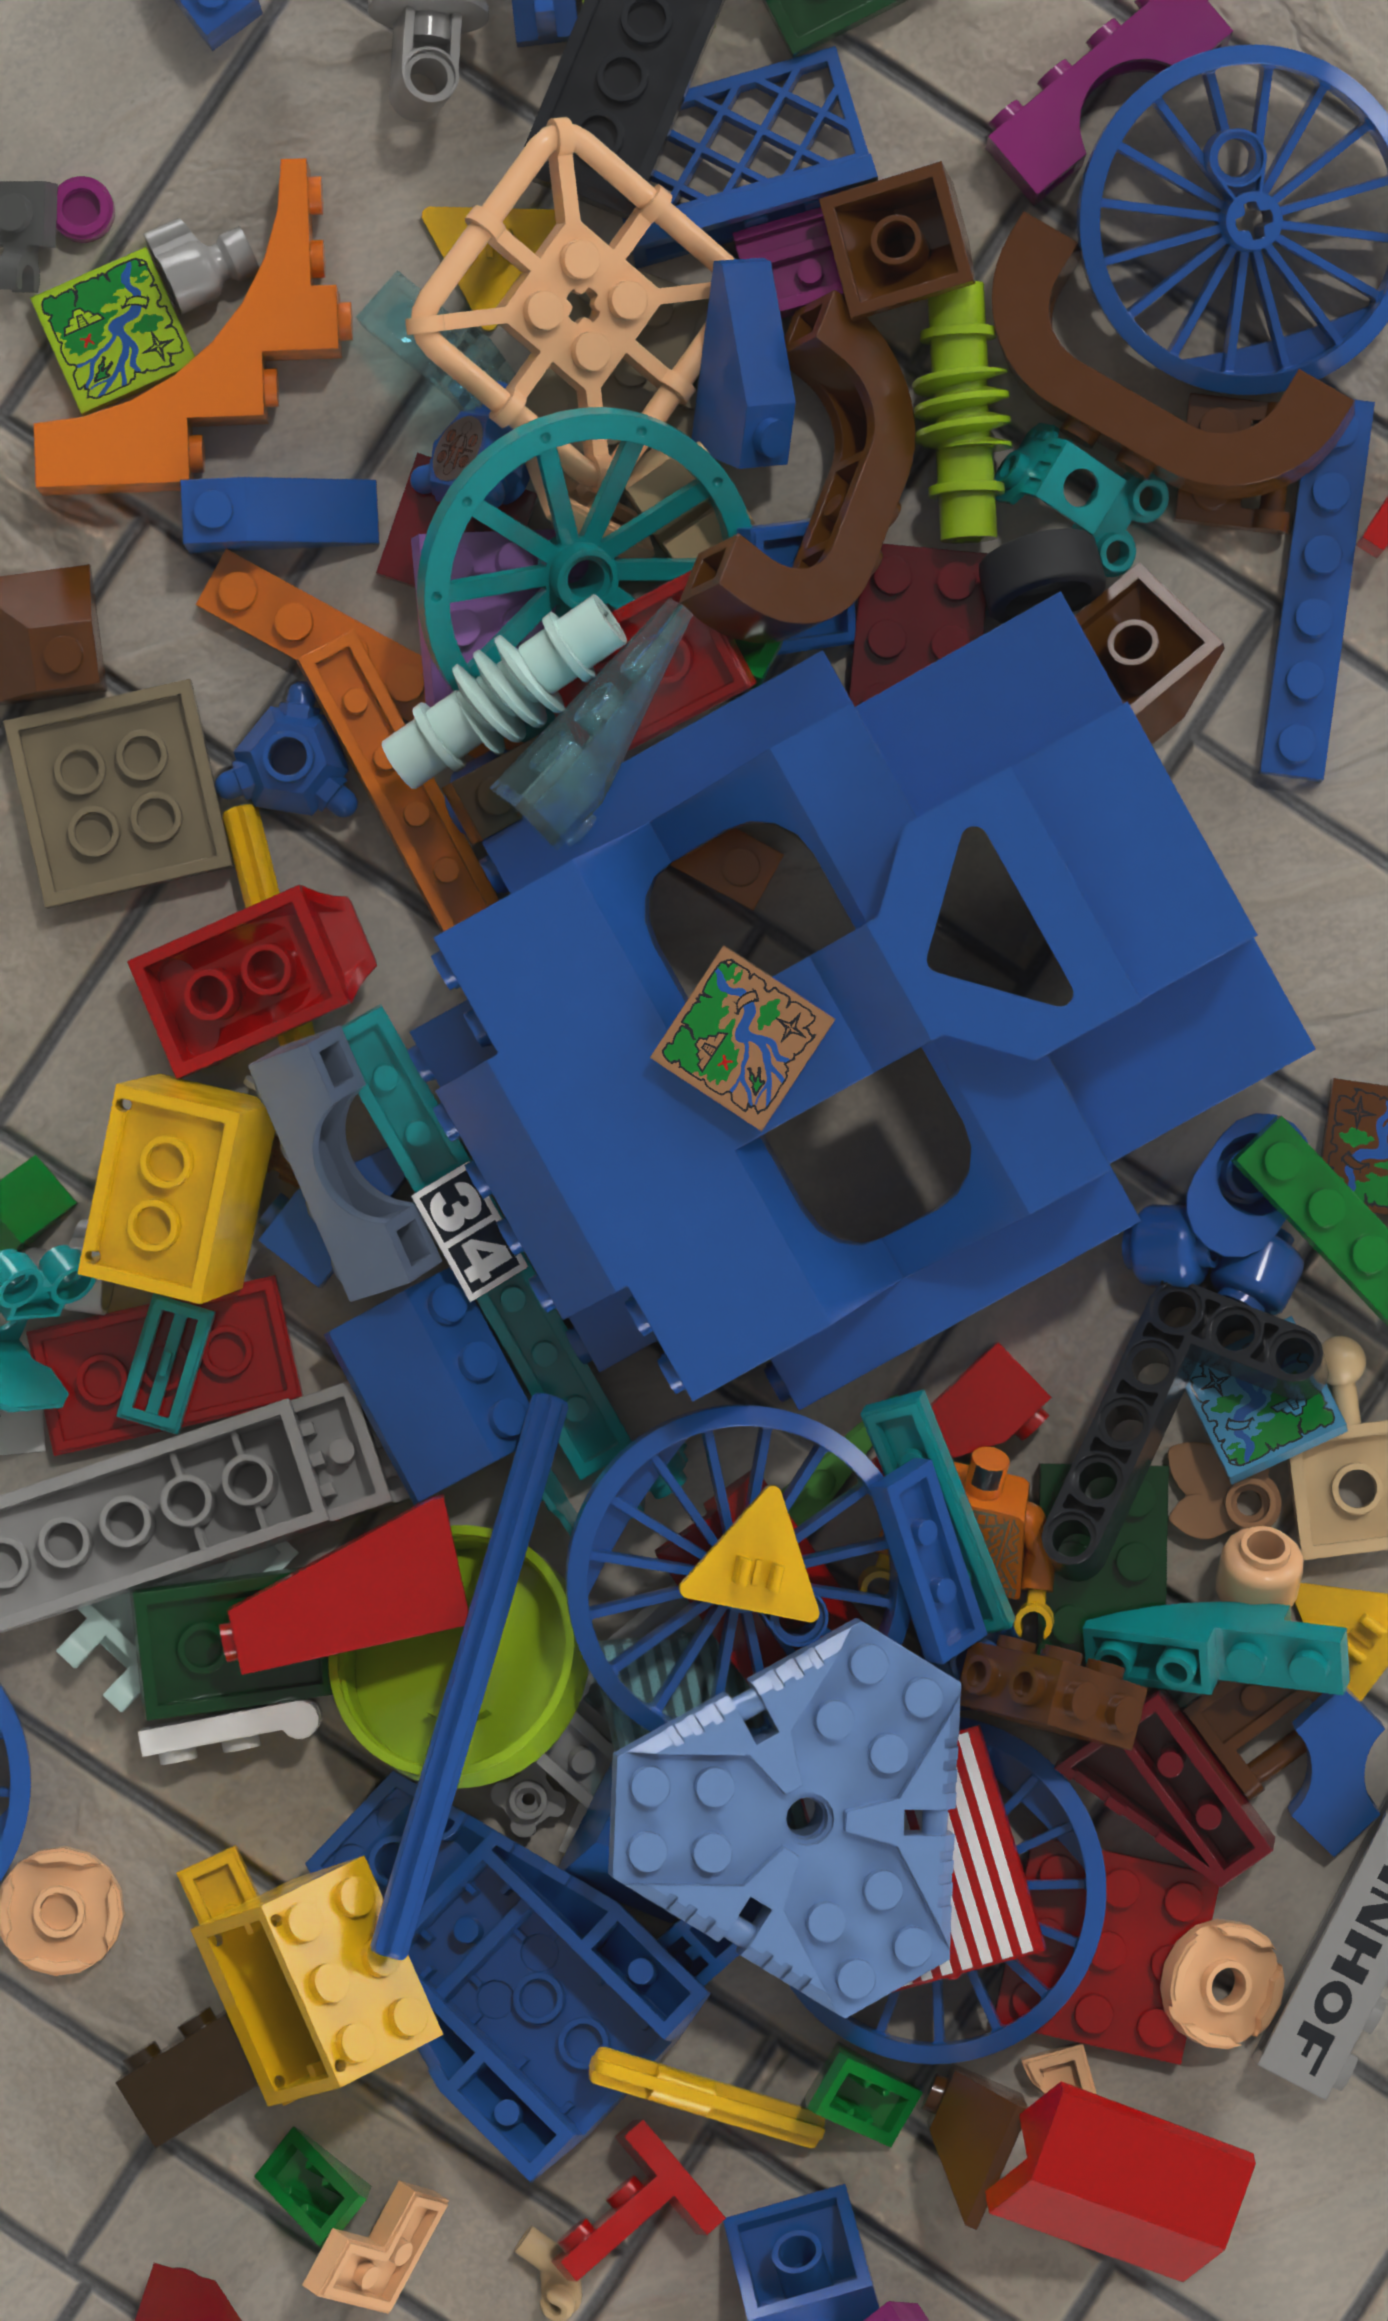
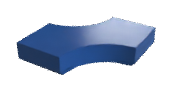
M1346 1688L1344 1695L1323 1693L1291 1722L1296 1732L1304 1741L1307 1752V1770L1301 1788L1290 1801L1287 1808L1291 1816L1333 1857L1341 1852L1381 1815L1366 1790L1365 1764L1371 1747L1385 1728L1382 1722L1348 1688Z

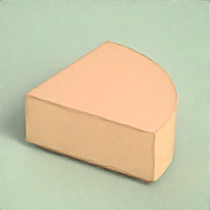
M1074 2043L1021 2058L1029 2079L1044 2094L1060 2081L1097 2094L1083 2043Z

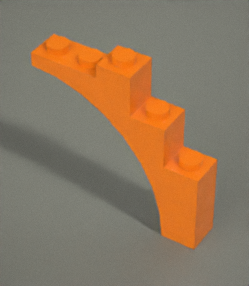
M306 158L281 159L278 209L265 258L242 304L205 349L174 376L130 401L84 417L34 423L36 488L42 496L181 491L180 480L194 479V473H205L203 434L193 435V427L269 424L268 407H279L278 369H267L266 361L342 358V341H353L352 303L340 302L337 285H314V278H326L324 240H313L312 215H323L324 212L322 176H311Z

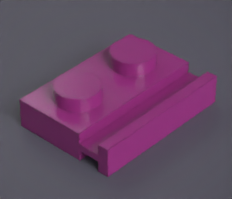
M821 207L732 233L739 259L765 258L771 261L781 319L793 316L796 310L833 290H837L845 297Z

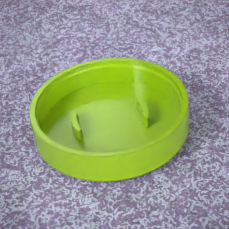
M451 1525L468 1608H470L493 1529L474 1525ZM530 1547L527 1548L459 1779L457 1788L460 1789L498 1782L524 1770L537 1761L563 1734L571 1722L584 1693L589 1668L580 1652L573 1632L567 1604L565 1579ZM464 1626L329 1656V1677L332 1693L340 1715L350 1732L371 1754L399 1773L415 1781H419Z

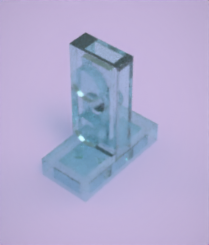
M397 270L355 318L363 328L447 396L460 412L475 409L477 406L482 405L478 399L423 353L416 344L413 335H407L405 319L411 318L412 307L421 289ZM441 306L437 315L449 314V312ZM470 327L439 331L445 339L495 381H503L509 384L516 375L492 340L478 328Z

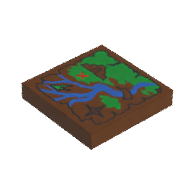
M1332 1078L1321 1158L1374 1214L1388 1215V1086Z

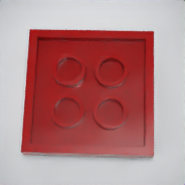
M1054 1838L1030 1849L1028 1852L1024 1870L1026 1880L1086 1878L1085 1869L1058 1839ZM1102 1849L1106 1873V1909L1096 1952L1085 1976L1069 2000L1047 2023L1034 2033L1181 2065L1187 2037L1176 2030L1164 2011L1160 1990L1164 1962L1178 1939L1195 1925L1213 1919L1219 1886L1192 1868ZM1084 1888L1029 1890L1040 1923L1077 1937L1080 1936L1086 1909L1087 1891ZM1043 1935L1047 1948L1045 1951L1017 1959L1048 1988L1055 1986L1067 1968L1074 1954V1947ZM1004 1963L995 2010L1001 2023L1009 2024L1033 2008L1041 2000V1996L1012 1968Z

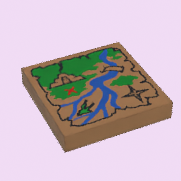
M724 945L650 1058L746 1122L763 1131L836 1018Z

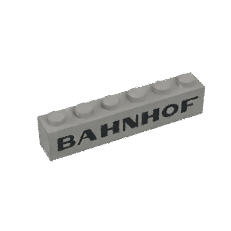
M1388 1793L1379 1808L1381 1815L1372 1822L1282 1997L1278 2011L1269 2027L1266 2028L1252 2055L1253 2060L1258 2066L1324 2100H1327L1332 2088L1342 2091L1348 2083L1358 2061V2057L1353 2055L1351 2051L1362 2030L1369 2034L1374 2031L1387 2005V1999L1380 1995L1388 1982Z

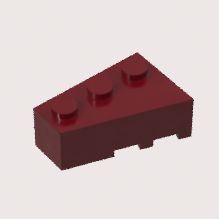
M1153 1688L1147 1692L1132 1751L1080 1740L1058 1756L1054 1767L1055 1770L1069 1780H1075L1103 1800L1104 1805L1118 1815L1125 1816L1149 1833L1157 1843L1220 1888L1274 1850L1275 1836L1166 1689Z

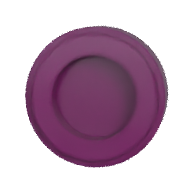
M86 176L72 177L62 182L58 186L57 230L65 238L77 243H90L102 238L110 230L115 219L114 201L107 188L98 180Z

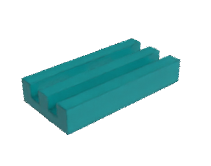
M153 1293L116 1415L117 1417L177 1435L180 1434L216 1311ZM163 1310L175 1314L146 1411L134 1407ZM189 1317L198 1320L170 1416L166 1418L160 1416L159 1412Z

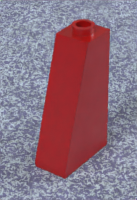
M444 1494L432 1496L231 1606L228 1610L230 1622L219 1624L227 1663L239 1660L241 1674L244 1675L464 1626L469 1608Z

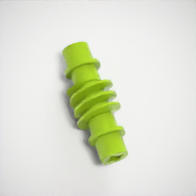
M975 281L976 284L928 298L929 328L920 331V341L923 344L930 345L931 373L917 378L912 383V389L915 394L931 398L914 407L916 419L933 424L915 433V441L918 445L937 451V484L928 487V496L930 499L938 500L940 541L942 543H979L998 539L996 496L1005 494V486L1003 482L995 481L993 453L1013 449V442L990 437V430L1011 423V416L989 411L990 404L1010 398V391L988 386L987 379L1008 373V370L988 366L987 341L997 337L995 326L986 324L984 283L980 281Z

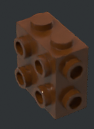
M1000 1634L996 1646L976 1642L968 1648L959 1681L961 1682V1706L1037 1730L1132 1751L1148 1688L1123 1680L1126 1668L1090 1658L1087 1660L1086 1667L1081 1666L1082 1653L1045 1644V1648H1041L1040 1655L1034 1654L1037 1644Z

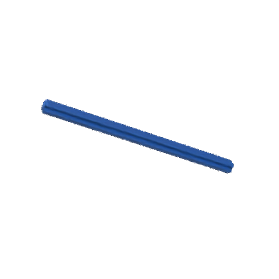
M535 1393L529 1404L370 1944L371 1951L381 1956L395 1960H404L410 1950L567 1415L568 1403L554 1395Z

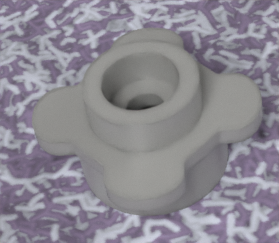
M536 1762L526 1767L508 1782L499 1781L495 1783L490 1794L492 1803L497 1807H502L511 1819V1830L519 1837L532 1836L539 1823L550 1816H561L567 1805L565 1795L553 1789L551 1783L546 1779V1771ZM531 1793L534 1795L535 1801L532 1805L523 1803L522 1797L524 1794Z

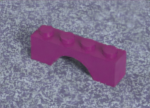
M1136 0L1134 3L1140 10L1122 25L1113 18L1099 28L1086 42L1091 51L1073 66L1067 59L1056 64L1038 81L1037 85L1042 91L1025 106L1016 99L989 122L988 125L994 132L988 136L985 149L1033 206L1083 166L1087 153L1080 131V114L1084 103L1096 88L1107 80L1126 73L1147 72L1157 75L1166 68L1188 57L1228 45L1233 30L1208 0Z

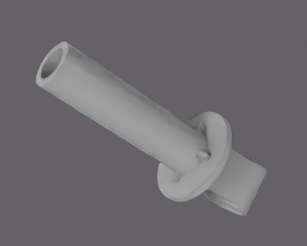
M368 0V14L376 22L393 29L390 84L388 90L392 107L401 117L409 121L424 122L434 118L458 85L461 34L478 30L487 24L489 20V5L485 0ZM421 74L428 77L436 88V94L427 95L418 91L414 87L410 75Z

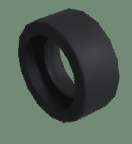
M1062 528L1024 535L989 552L979 563V577L989 615L1000 623L1009 621L1060 591L1072 612H1075L1090 604L1106 589V578L1095 538L1085 530Z

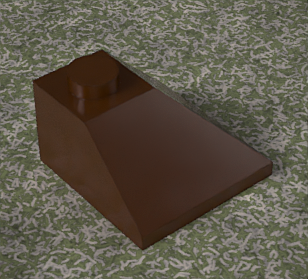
M942 161L819 199L852 321L976 284L970 242L954 183Z
M1140 562L1075 615L1122 702L1128 701L1151 744L1155 743L1185 717L1225 649L1224 643Z
M91 565L0 576V706L108 691Z
M952 2063L946 2077L938 2073L935 2074L921 2109L930 2112L927 2119L928 2128L964 2224L977 2230L988 2206L985 2191L999 2181L1021 2131L1019 2114L1027 2109L1028 2106L1022 2093Z

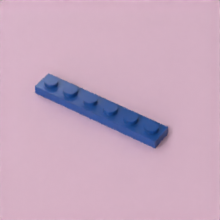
M1355 400V416L1333 450L1313 470L1298 479L1258 774L1317 782L1324 780L1375 402Z

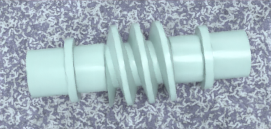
M593 594L560 618L555 613H548L542 618L544 629L522 643L518 649L503 636L498 635L494 638V642L501 661L496 664L479 649L475 651L473 657L480 672V676L476 679L460 665L456 664L452 667L459 690L453 691L432 707L420 702L412 710L415 719L384 739L381 743L387 759L401 779L412 789H417L447 767L455 772H459L466 767L464 755L482 743L493 753L502 755L505 750L504 737L511 742L517 743L525 738L526 728L524 721L535 728H541L546 724L548 718L545 706L554 713H563L565 706L558 690L577 677L584 682L592 680L596 675L593 666L627 643L621 626L603 601Z

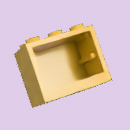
M161 1073L117 1083L77 1274L197 1304H203L242 1289L275 1134V1128L265 1105L257 1096L186 1079H176L173 1076ZM124 1099L131 1101L132 1105L129 1110L123 1106ZM92 1251H98L100 1255L92 1257Z
M365 1856L289 1880L190 1929L268 2107L341 2088L443 2035L409 1955L404 1960H395L371 1951L370 1944L384 1899ZM212 1935L216 1937L217 1945L212 1943ZM275 2077H276V2078L279 2080V2082H280V2085H279L278 2088H277V2087L275 2086V2084H274V2079H275Z

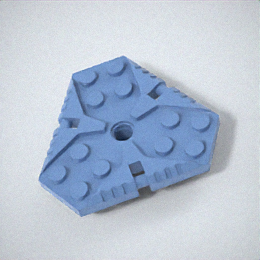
M854 1618L820 1637L810 1645L800 1648L748 1677L747 1681L751 1688L731 1699L723 1691L614 1752L608 1874L618 1882L664 1908L717 1942L723 1937L738 1946L735 1951L739 1955L845 2019L950 1960L951 1896L953 1889L952 1873L955 1834L947 1830L948 1810L956 1808L957 1742L959 1737L961 1682L858 1618ZM763 1711L771 1728L752 1738L744 1721ZM801 1798H812L815 1806L813 1818L806 1826L800 1829H789L786 1821L788 1809ZM905 1810H922V1830H904ZM750 1897L763 1904L753 1923L739 1916Z

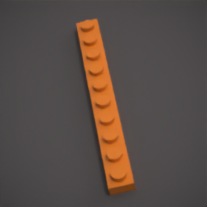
M225 549L195 604L197 607L294 660L354 629L402 719L407 722L415 719L412 712L413 707L420 702L426 703L421 655ZM504 737L505 749L508 750L524 743L511 742ZM482 743L467 753V755L476 758L490 751V749ZM610 760L591 771L596 778L619 764ZM732 829L672 862L670 866L754 911L784 854L738 829Z

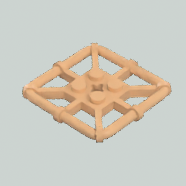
M568 117L551 118L548 120L546 127H543L529 140L482 207L475 205L465 218L468 226L419 292L412 307L411 318L405 319L407 335L414 336L416 344L431 361L490 409L489 418L501 428L509 425L512 429H515L539 418L525 406L526 398L548 368L553 370L576 390L578 408L603 407L601 387L621 359L625 360L658 389L641 413L666 422L678 404L686 405L695 393L693 383L700 374L706 322L672 370L638 343L636 338L661 304L709 299L711 282L658 288L626 259L653 222L711 272L713 271L714 261L734 260V257L671 203L672 194L663 186L658 184L653 187L592 133L576 124H572ZM573 153L578 155L636 206L609 245L581 222ZM548 160L556 225L537 252L533 253L506 229L503 220ZM487 243L521 271L519 277L496 308L437 315L441 306ZM570 292L577 295L584 292L587 293L590 298L589 306L592 309L589 318L581 317L575 322L571 320L569 314L573 306L567 300ZM498 324L527 348L531 354L508 386L503 388L445 339L439 331ZM607 439L583 441L584 455L570 443L557 447L563 472L577 482L590 487L594 493H598L618 446L611 456L608 452ZM645 445L643 446L642 451H641V453H640V455H639V457H638L637 462L639 461V459L641 458V456L644 454V452L646 451V449L648 448V446H645Z

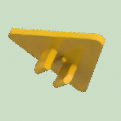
M429 206L422 211V220L443 258H445L468 226L465 218L473 207ZM512 208L503 220V223L512 235L533 253H536L556 225L555 210ZM487 243L459 281L458 286L472 311L496 308L519 277L521 271ZM498 324L481 326V328L486 332H492L497 328Z
M766 1486L679 1584V1592L684 1598L810 1623L819 1618L820 1611L782 1492L777 1486Z
M1300 1583L1297 1599L1294 1604L1303 1623L1347 1628L1350 1681L1347 1688L1362 1701L1388 1667V1593Z

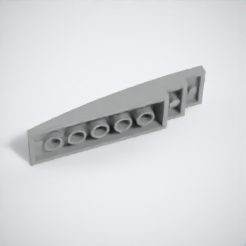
M348 1381L294 1400L287 1398L0 1495V1633L129 1593L130 1590L148 1587L409 1501L411 1498Z

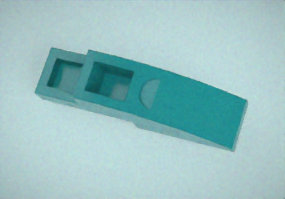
M1221 1601L1179 1603L1117 1612L1086 1620L1083 1626L1086 1664L1088 1658L1124 1667L1126 1669L1123 1680L1144 1687L1212 1695L1217 1681L1223 1680L1344 1695L1350 1681L1347 1628L1291 1621L1290 1605L1246 1604Z

